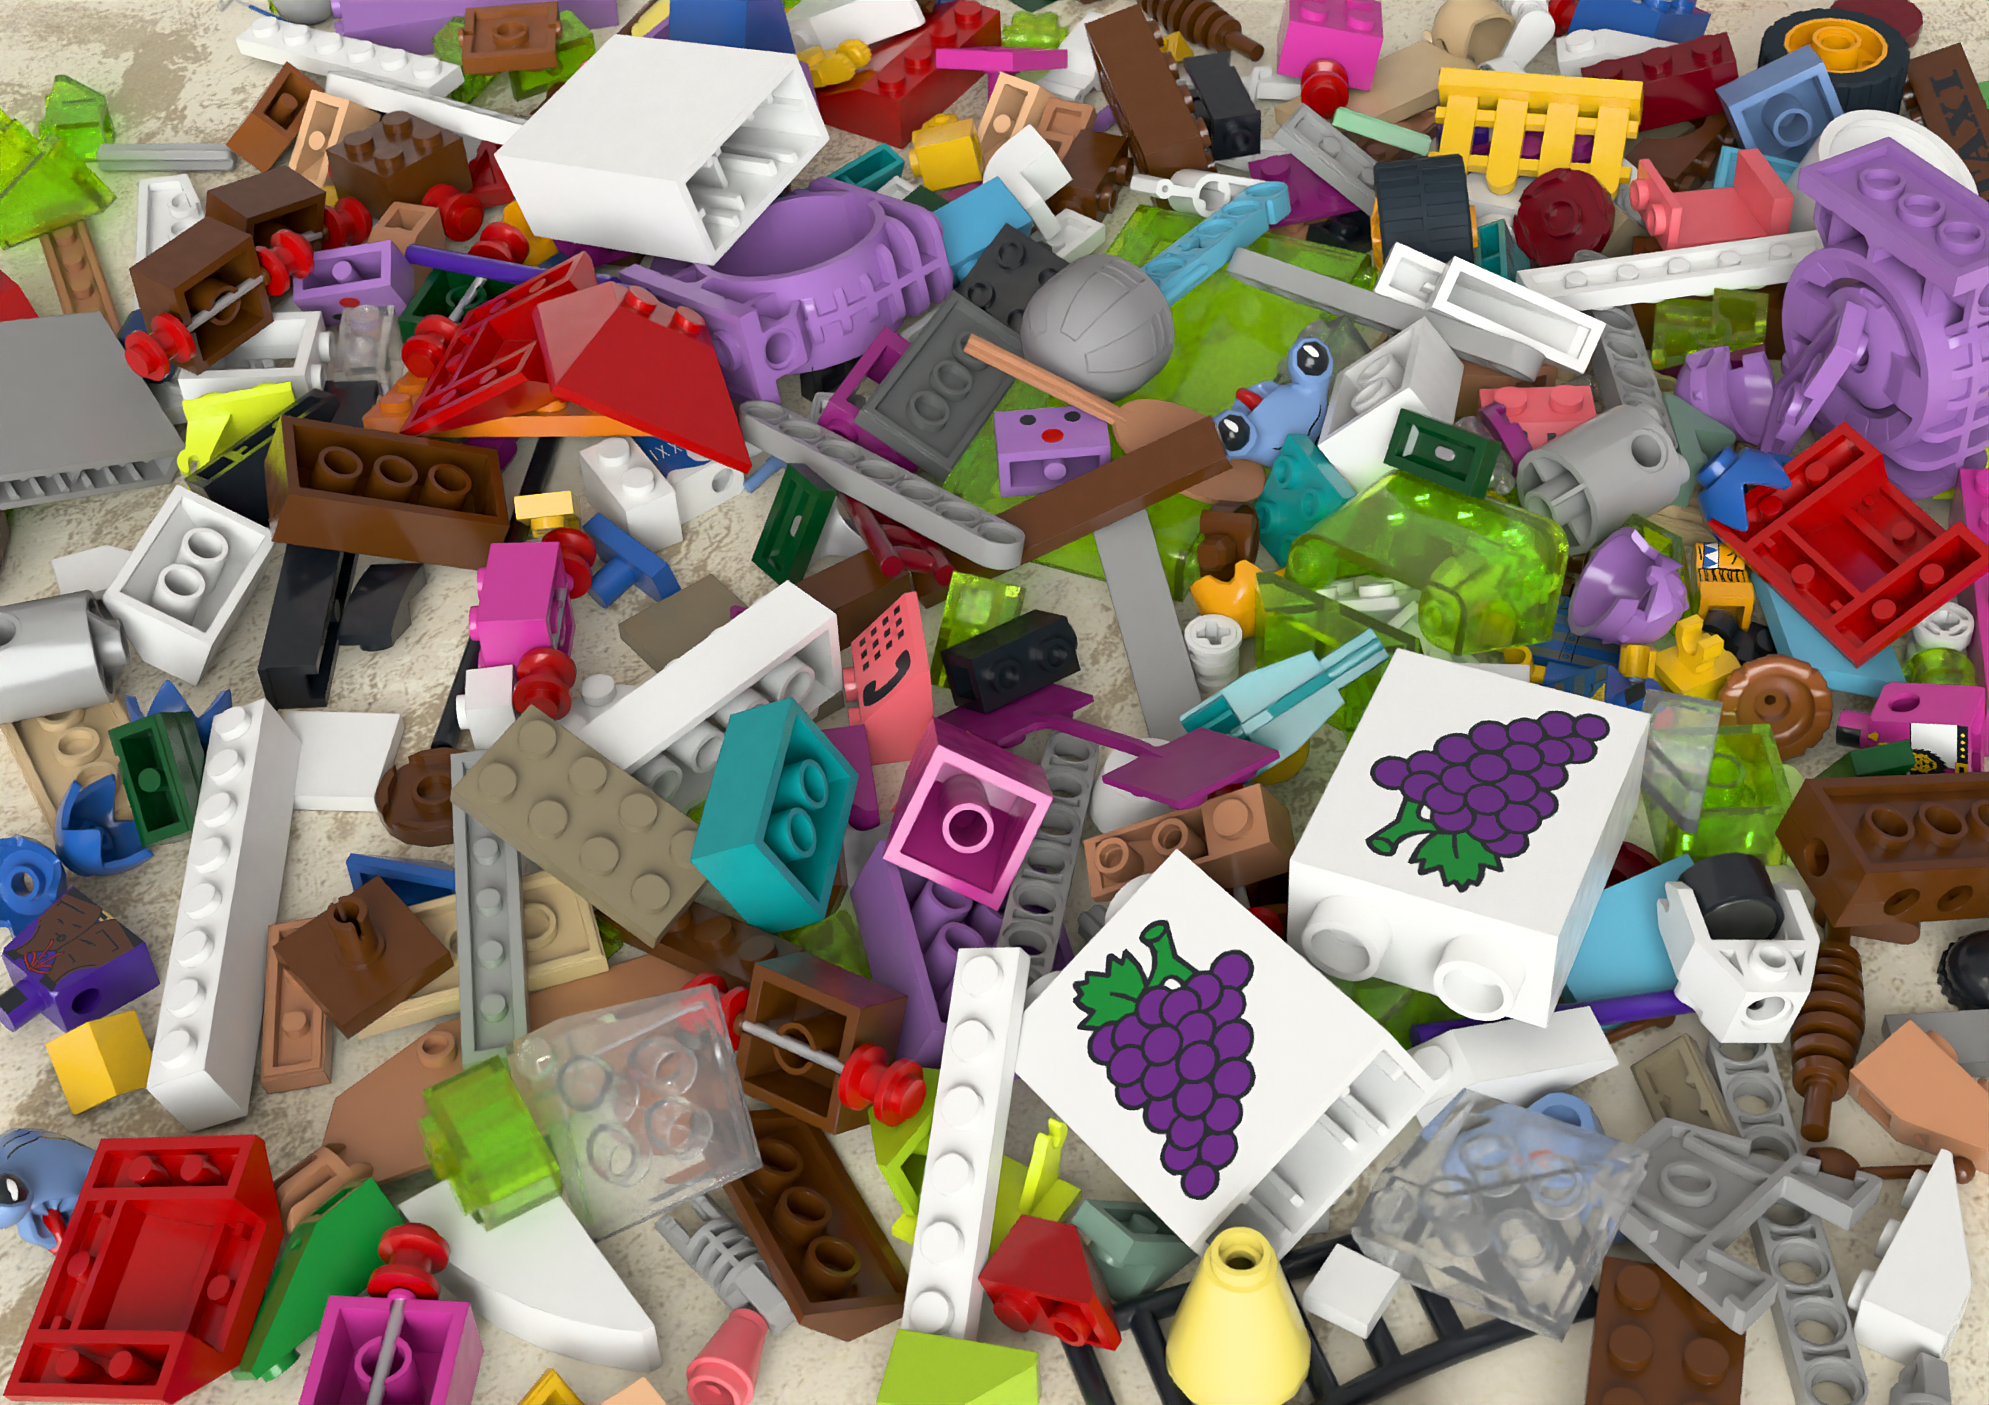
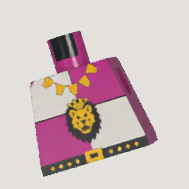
M1889 683L1883 687L1871 714L1846 709L1842 710L1836 728V744L1864 749L1909 739L1916 764L1906 775L1984 772L1985 687Z

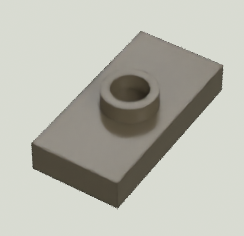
M1684 1033L1630 1066L1655 1124L1663 1117L1742 1138L1697 1041L1687 1033Z

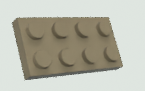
M532 704L451 789L450 801L652 949H654L710 883L690 861L699 824Z

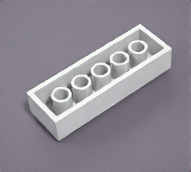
M787 580L769 594L758 598L751 607L726 625L715 629L705 640L680 658L669 662L663 670L634 691L623 695L616 704L591 722L577 728L573 734L686 815L707 799L731 714L793 697L807 715L814 719L818 714L821 704L840 690L844 696L837 614Z

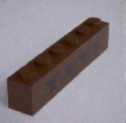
M1961 42L1910 59L1906 76L1907 81H1905L1902 97L1906 111H1909L1912 121L1936 134L1956 152L1972 175L1978 196L1989 202V110Z

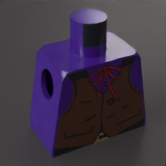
M72 886L4 947L1 956L13 986L0 995V1022L8 1030L15 1032L41 1013L64 1033H67L89 1021L103 1018L160 985L146 943Z

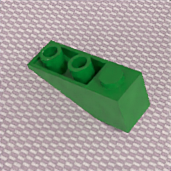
M372 1177L347 1182L295 1225L261 1301L240 1365L230 1371L236 1381L258 1380L262 1377L265 1382H269L289 1369L300 1357L296 1347L315 1331L319 1333L329 1296L357 1297L368 1287L372 1272L381 1266L387 1265L378 1254L381 1236L387 1230L401 1226L405 1222Z

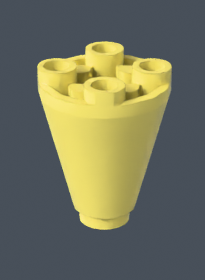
M1232 1227L1218 1234L1205 1251L1170 1324L1166 1346L1167 1371L1184 1394L1198 1405H1282L1296 1395L1308 1376L1311 1341L1275 1250L1260 1232L1248 1227Z

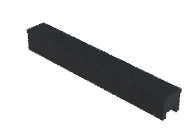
M326 380L323 391L336 395L341 403L331 423L364 428L362 417L376 404L379 392L378 380L340 382ZM287 544L257 669L265 698L276 711L278 709L327 707L340 648L337 633L346 604L351 595L359 554Z

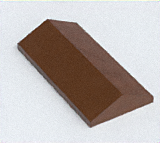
M778 1109L691 1116L688 1124L689 1128L800 1326L850 1342L903 1317L909 1275L821 1129Z

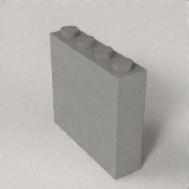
M100 311L0 322V510L172 483L178 469L177 457L185 449L186 445L144 379L137 375L128 365L125 359L124 348Z

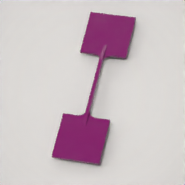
M1525 131L1522 159L1540 160L1544 132ZM1576 134L1572 156L1573 163H1591L1595 136ZM1491 141L1472 146L1471 155L1489 156ZM1291 153L1247 162L1252 179L1283 182L1288 186L1291 212L1277 224H1269V229L1361 210Z
M1054 683L987 714L957 707L936 717L1003 749L1023 743L1026 740V734L1040 729H1053L1138 756L1135 760L1103 775V783L1131 792L1132 795L1137 797H1146L1161 802L1175 810L1197 807L1207 800L1208 794L1228 784L1246 782L1257 775V769L1280 758L1279 750L1202 727L1167 744L1153 746L1143 740L1073 719L1074 711L1094 702L1093 695Z

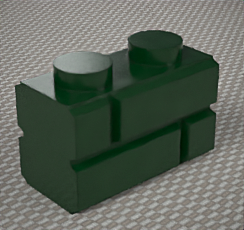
M160 712L109 730L108 734L114 754L119 756L120 759L118 767L142 847L174 844L192 838L206 761L192 712Z

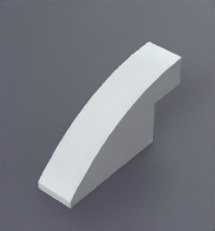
M1398 242L1391 247L1372 290L1374 293L1524 343L1546 356L1544 364L1580 375L1584 374L1606 323L1456 256L1445 264Z
M447 1179L397 1205L399 1214L405 1223L416 1222L426 1224L435 1229L450 1247L448 1265L443 1271L434 1274L433 1277L458 1300L470 1302L473 1311L498 1328L535 1346L582 1362L651 1373L663 1366L654 1324L552 1184L480 1224H477Z

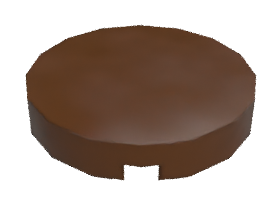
M448 747L422 750L408 756V764L403 765L398 770L396 765H394L384 774L376 790L377 809L380 821L391 836L406 844L422 847L454 844L452 802L450 801L452 789L450 754L469 751Z

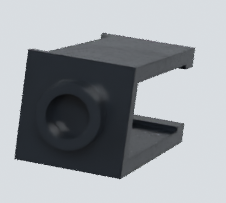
M1225 51L1184 58V68L1195 89L1189 90L1195 106V112L1191 113L1194 119L1202 117L1211 140V146H1208L1207 149L1210 151L1213 160L1218 161L1260 154L1261 111L1256 110L1235 66H1231V52Z

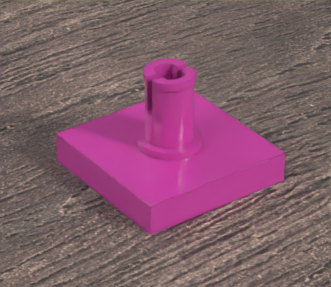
M998 46L936 49V68L983 70V73L988 74V102L1000 72L1016 77V74H1020V71L1065 69L1068 64V49Z

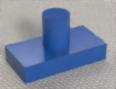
M599 512L582 526L585 533L594 541L596 553L600 560L605 563L592 576L591 587L587 592L602 608L607 609L632 585H635L657 603L682 590L667 562Z

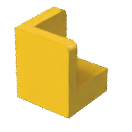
M135 1009L89 1021L45 1044L70 1110L74 1115L87 1112L117 1096L147 1087L152 1052Z

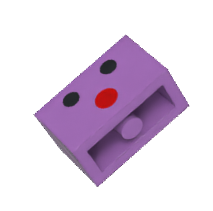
M392 240L314 252V271L304 279L293 277V302L302 312L321 311L325 328L400 316L414 297V268Z
M1074 406L993 412L1000 497L1042 494L1111 462L1107 422Z

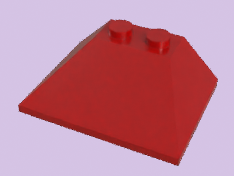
M586 251L468 311L399 433L424 437L537 410L556 400L560 403L567 402L568 400L553 395L550 392L532 312L538 303L598 285L592 260Z
M613 281L538 303L535 306L532 316L551 394L739 472L748 474L752 468V463L706 322L701 315L684 306H679L675 309L665 305L642 287L631 285L627 288Z
M1845 421L1782 467L1792 483L1791 487L1781 490L1757 485L1744 495L1749 520V527L1746 532L1724 525L1713 518L1707 522L1709 530L1856 669L1989 571V546L1960 521L1945 530L1888 480L1882 453Z
M256 1134L101 1139L3 1396L11 1401L173 1405L239 1366L284 1237L265 1141Z

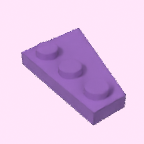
M1847 300L1776 383L1758 450L1785 456L1790 455L1849 365L1855 366L1864 354L1869 340V335L1863 333L1868 313L1867 308Z

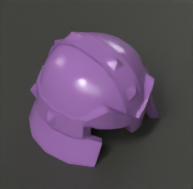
M1729 346L1705 348L1685 357L1686 363L1678 374L1674 394L1729 428L1736 436L1735 442L1759 445L1776 385L1773 370L1765 351L1743 355V367L1732 369Z
M1625 526L1613 532L1593 553L1575 584L1569 603L1567 620L1571 633L1583 637L1600 638L1602 645L1611 643L1619 646L1630 643L1647 645L1658 641L1680 620L1683 612L1690 608L1686 598L1687 589L1677 572L1682 565L1651 547L1635 528Z

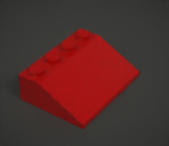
M955 0L934 6L932 13L922 12L926 22L921 26L869 44L868 48L871 49L870 53L872 54L870 56L871 60L860 69L858 67L848 82L814 88L820 109L819 112L824 124L904 149L912 141V131L921 130L925 122L935 115L943 113L986 74L983 73V70L936 68V49L1002 47L1000 10L983 6L979 2L972 0Z

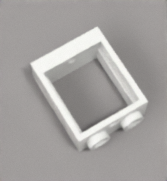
M321 311L272 313L273 323L199 376L181 368L178 382L183 400L199 398L211 392L228 393L250 389L258 384L268 382L278 384L291 381L296 400L314 388L323 391L325 381L328 380V363H334L336 359L333 332H326ZM296 358L293 368L225 370L228 360Z

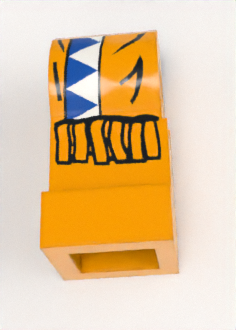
M1695 542L1691 559L1692 614H1698L1705 620L1708 610H1726L1735 616L1739 627L1747 632L1753 610L1754 591L1753 583L1748 581L1745 563L1724 543Z

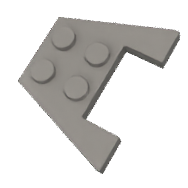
M1663 1117L1590 1180L1587 1202L1725 1325L1742 1335L1775 1303L1779 1280L1726 1253L1724 1250L1780 1198L1848 1231L1878 1202L1883 1179L1859 1170L1856 1171L1854 1181L1819 1171L1821 1160L1797 1153L1792 1155L1786 1162L1750 1152L1752 1144L1750 1140Z

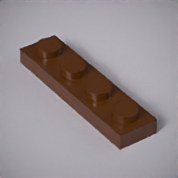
M695 901L654 949L599 909L594 911L600 932L695 975L703 972L715 973L724 978L728 990L738 986L750 989L754 965L757 962L805 952V949L801 946Z

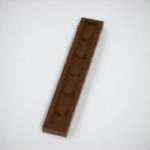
M1209 415L995 516L1024 532L1025 542L1021 566L1233 467L1218 426L1212 416ZM941 545L957 571V578L954 583L942 586L936 582L932 574L910 572L915 590L917 591L918 600L925 609H928L1013 569L996 570L986 568Z

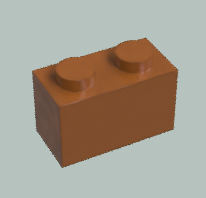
M286 61L260 94L226 143V146L262 173L268 171L300 130L311 90L322 93L325 90Z

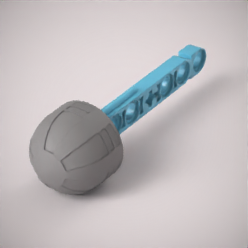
M1274 181L1258 183L1246 188L1235 196L1232 202L1222 206L1141 268L1125 259L1109 254L1086 255L1070 263L1036 291L1027 305L1020 330L1025 360L1111 403L1135 393L1159 374L1168 363L1172 354L1175 331L1169 307L1231 260L1236 247L1245 249L1269 230V224H1277L1291 212L1287 184Z

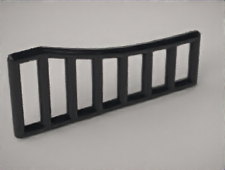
M1530 1182L1508 1186L1288 1252L1280 1261L1311 1341L1310 1367L1305 1381L1315 1401L1309 1405H1368L1400 1387L1463 1361L1533 1336L1592 1319L1595 1316L1597 1290L1541 1190L1536 1184ZM1521 1212L1567 1296L1529 1307L1485 1223ZM1457 1231L1502 1316L1465 1329L1420 1242ZM1337 1243L1367 1258L1394 1251L1438 1340L1401 1355L1383 1316H1381L1368 1338H1362L1375 1368L1339 1386L1290 1281L1318 1273ZM1191 1281L1112 1304L1120 1332L1131 1329L1162 1405H1194L1168 1374L1166 1367L1167 1341L1158 1323L1159 1320L1175 1316ZM1059 1339L1085 1405H1117L1093 1346L1084 1344L1077 1347Z

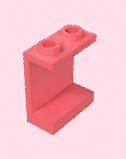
M1758 148L1738 150L1733 187L1672 193L1650 159H1639L1637 180L1631 181L1629 189L1632 209L1638 211L1646 223L1649 235L1656 238L1664 251L1789 234L1794 196Z

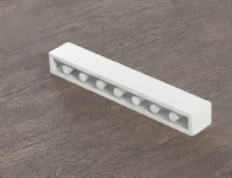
M266 698L241 707H231L213 717L146 1087L189 1133L248 1114L265 1000L268 925L276 924L302 745V742Z

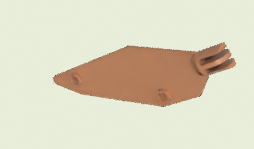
M795 929L773 934L791 943H797V932ZM647 954L611 966L607 972L530 993L529 1009L533 1069L467 1078L462 1066L460 1017L436 1025L337 1096L334 1100L322 1146L273 1181L284 1234L290 1237L295 1225L349 1181L372 1177L378 1186H382L567 1120L631 1069L635 1064L634 1055L637 1047L643 1041L654 1034L674 1038L682 1032L677 1022L676 1000L682 987L697 975Z

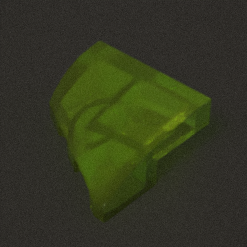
M1714 288L1711 302L1671 298L1656 303L1650 354L1653 370L1685 364V357L1705 348L1729 346V350L1732 352L1763 344L1766 335L1769 294Z

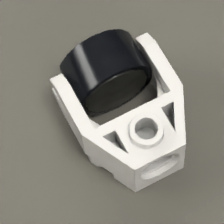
M1737 852L1717 854L1698 861L1679 876L1677 882H1666L1667 899H1658L1657 901L1658 928L1675 975L1679 980L1674 990L1675 996L1682 1003L1695 1010L1699 1021L1720 1043H1783L1810 993L1820 944V938L1802 894L1798 888L1789 882H1774L1772 885L1764 863L1750 854ZM1755 1002L1758 1010H1752L1747 1007Z

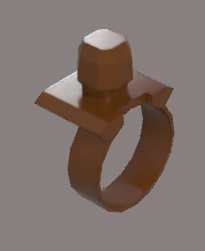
M1219 500L1212 506L1211 510H1202L1200 533H1205V539L1197 548V563L1200 565V576L1202 578L1211 575L1220 581L1229 582L1234 577L1236 563L1241 560H1247L1255 564L1260 542L1259 518L1255 508L1248 502Z

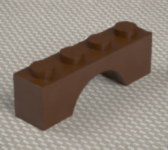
M1725 112L1689 120L1688 122L1695 125V130L1688 135L1669 139L1643 138L1628 153L1625 159L1637 169L1639 159H1650L1672 193L1699 190L1706 181L1714 179L1722 146L1739 149V146Z

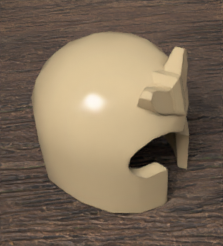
M1447 0L1435 15L1432 32L1425 30L1422 35L1430 44L1446 50L1448 53L1463 60L1469 59L1474 64L1480 65L1483 62L1499 58L1516 21L1495 0Z

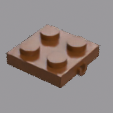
M558 1L466 8L464 28H458L464 75L481 74L491 76L500 72L518 70L539 72L547 68L558 67L559 40H562L563 32Z

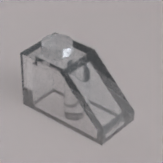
M1647 688L1641 712L1651 714L1640 786L1683 832L1697 834L1717 742L1723 702Z

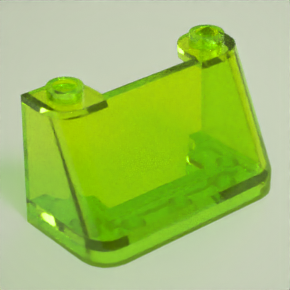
M0 108L1 250L11 249L103 214L117 200L116 195L59 137L50 132L41 141L33 136L18 119H11Z
M1394 469L1379 477L1294 540L1288 553L1283 582L1304 591L1314 592L1328 588L1335 579L1371 575L1376 578L1389 577L1421 591L1418 606V623L1426 640L1435 647L1456 656L1551 641L1568 561L1569 543L1566 533L1560 524L1550 518L1489 495H1485L1484 499L1471 497L1400 469Z

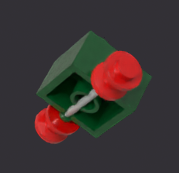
M493 222L485 227L480 235V241L471 247L468 254L523 264L529 255L530 247L524 234L515 226L505 222ZM433 268L398 318L403 343L401 357L407 369L417 378H428L429 380L466 313L518 285Z

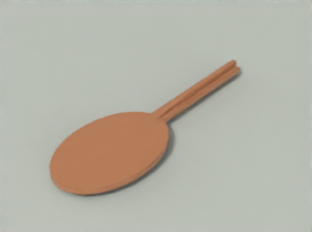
M971 333L963 349V352L1111 424L1114 436L1125 454L1207 417L1187 407L1155 399L1133 400L1119 407ZM1230 459L1233 468L1179 493L1212 505L1219 500L1252 503L1262 494L1266 483V476L1262 465L1242 459Z

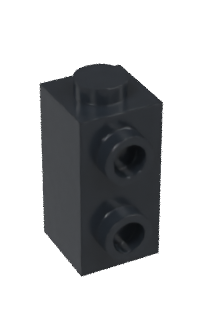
M1037 609L940 651L955 706L983 714L992 712L1081 670L1076 654L1078 646L1077 637L1074 629L1068 623L1067 616Z

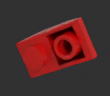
M1021 1214L977 1277L994 1304L993 1312L1004 1325L1020 1333L1032 1330L1056 1336L1073 1346L1080 1347L1088 1344L1116 1351L1122 1341L1104 1275L1077 1227Z

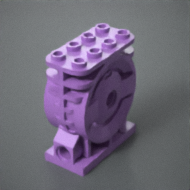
M1891 137L1880 139L1800 168L1797 189L1816 201L1813 220L1824 248L1807 255L1797 265L1789 278L1782 308V328L1786 352L1782 357L1781 372L1784 375L1847 300L1867 308L1868 313L1863 333L1869 335V340L1864 354L1855 366L1849 365L1809 426L1821 436H1825L1845 421L1882 453L1888 480L1913 501L1922 500L1954 488L1959 468L1986 469L1988 461L1985 449L1989 447V202Z
M820 176L811 181L808 190L795 189L785 197L775 199L714 266L693 263V265L687 268L674 269L665 275H661L659 272L633 264L618 272L622 284L648 288L659 302L675 309L679 306L690 308L704 318L732 400L739 403L761 400L779 405L782 403L775 380L784 375L811 372L813 367V371L828 368L863 355L884 326L896 332L903 324L906 315L916 317L928 310L930 302L940 304L945 301L952 292L954 283L953 271L948 264L942 238L943 227L939 218L933 212L927 211L919 205L826 176Z

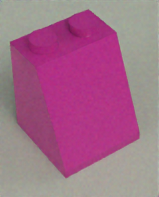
M932 716L906 770L882 855L883 859L998 911L1054 799L1043 767Z

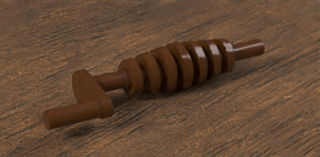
M1077 0V1H1079L1080 3H1082V4H1084V5H1087V4L1094 3V2L1101 1V0ZM1137 0V4L1139 3L1141 9L1146 14H1149L1152 19H1155L1156 22L1170 33L1179 31L1186 42L1216 53L1231 52L1233 50L1253 62L1259 61L1264 54L1263 45L1243 35L1240 22L1229 15L1228 12L1218 6L1213 0Z
M1815 900L1813 916L1817 924L1825 929L1824 940L1819 944L1810 993L1790 1029L1791 1064L1793 1067L1792 1084L1795 1091L1804 1098L1800 1133L1804 1139L1810 1142H1823L1829 1136L1832 1102L1843 1098L1848 1091L1849 1073L1855 1066L1856 1057L1865 1032L1866 1016L1862 959L1859 952L1850 946L1851 936L1909 945L1919 939L1921 923L1833 927L1817 900Z

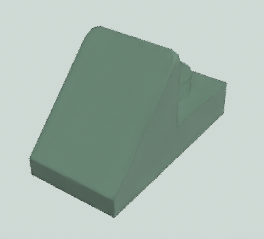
M1663 393L1662 399L1678 443L1676 452L1685 458L1690 469L1689 480L1680 486L1678 496L1670 505L1687 507L1695 486H1701L1694 478L1695 475L1722 448L1728 445L1732 449L1736 436L1729 428L1675 394Z
M1085 1199L1071 1221L1074 1226L1091 1239L1088 1247L1103 1272L1109 1296L1117 1303L1154 1292L1198 1256L1146 1203Z

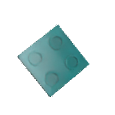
M1288 433L1279 455L1273 463L1263 492L1254 506L1259 518L1261 544L1281 568L1289 566V577L1299 591L1320 587L1336 552L1347 551L1364 554L1378 550L1385 543L1393 524V514L1387 504L1370 490L1358 496L1306 434Z

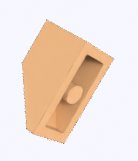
M1000 72L977 129L985 160L984 170L995 152L1028 124L1038 128L1050 97L1060 98L1037 84Z
M311 90L289 167L320 188L323 186H335L328 172L329 161L326 149L343 141L347 134L362 131L378 123L381 114L350 100Z

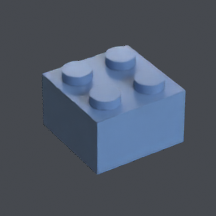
M1809 45L1715 89L1739 149L1758 148L1763 155L1798 163L1803 160L1827 125L1838 116L1844 114L1824 62Z

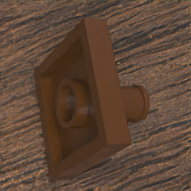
M376 876L351 894L339 897L338 903L334 904L332 902L326 911L272 946L278 962L348 1040L454 966L450 951L379 876Z

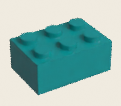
M793 697L730 715L690 856L692 864L749 925L770 934L824 921L859 774Z

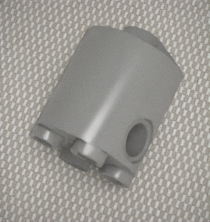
M1642 402L1635 406L1622 404L1611 407L1529 451L1518 465L1516 484L1520 504L1529 523L1538 535L1557 551L1573 556L1589 552L1599 546L1613 532L1625 526L1633 527L1668 507L1678 496L1680 486L1689 480L1690 469L1685 458L1676 452L1671 438L1662 428L1658 412L1650 404Z
M83 590L0 606V725L114 703L116 695L115 681L124 666L130 664L129 646L122 621L120 619L108 621L102 618L92 591Z

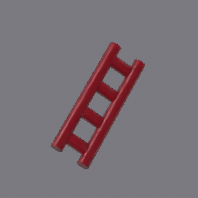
M837 490L838 498L885 576L894 577L900 574L902 570L932 574L936 582L942 586H948L955 582L957 571L939 543Z

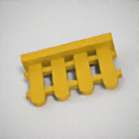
M1441 67L1438 81L1440 107L1437 106L1435 122L1436 124L1444 125L1439 152L1429 151L1428 157L1460 154L1464 161L1466 179L1468 172L1486 173L1487 187L1492 193L1497 195H1505L1512 192L1517 185L1518 176L1538 177L1556 168H1571L1572 170H1581L1593 175L1611 193L1612 200L1618 195L1620 184L1630 185L1632 167H1624L1623 159L1627 138L1637 139L1638 125L1641 124L1643 82ZM1475 127L1494 128L1489 156L1471 155ZM1525 131L1544 132L1540 160L1521 158ZM1576 134L1595 136L1591 164L1572 162Z

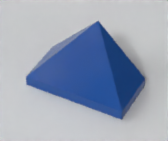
M350 853L346 860L354 891L376 876H379L407 907L456 894L455 868L443 861Z

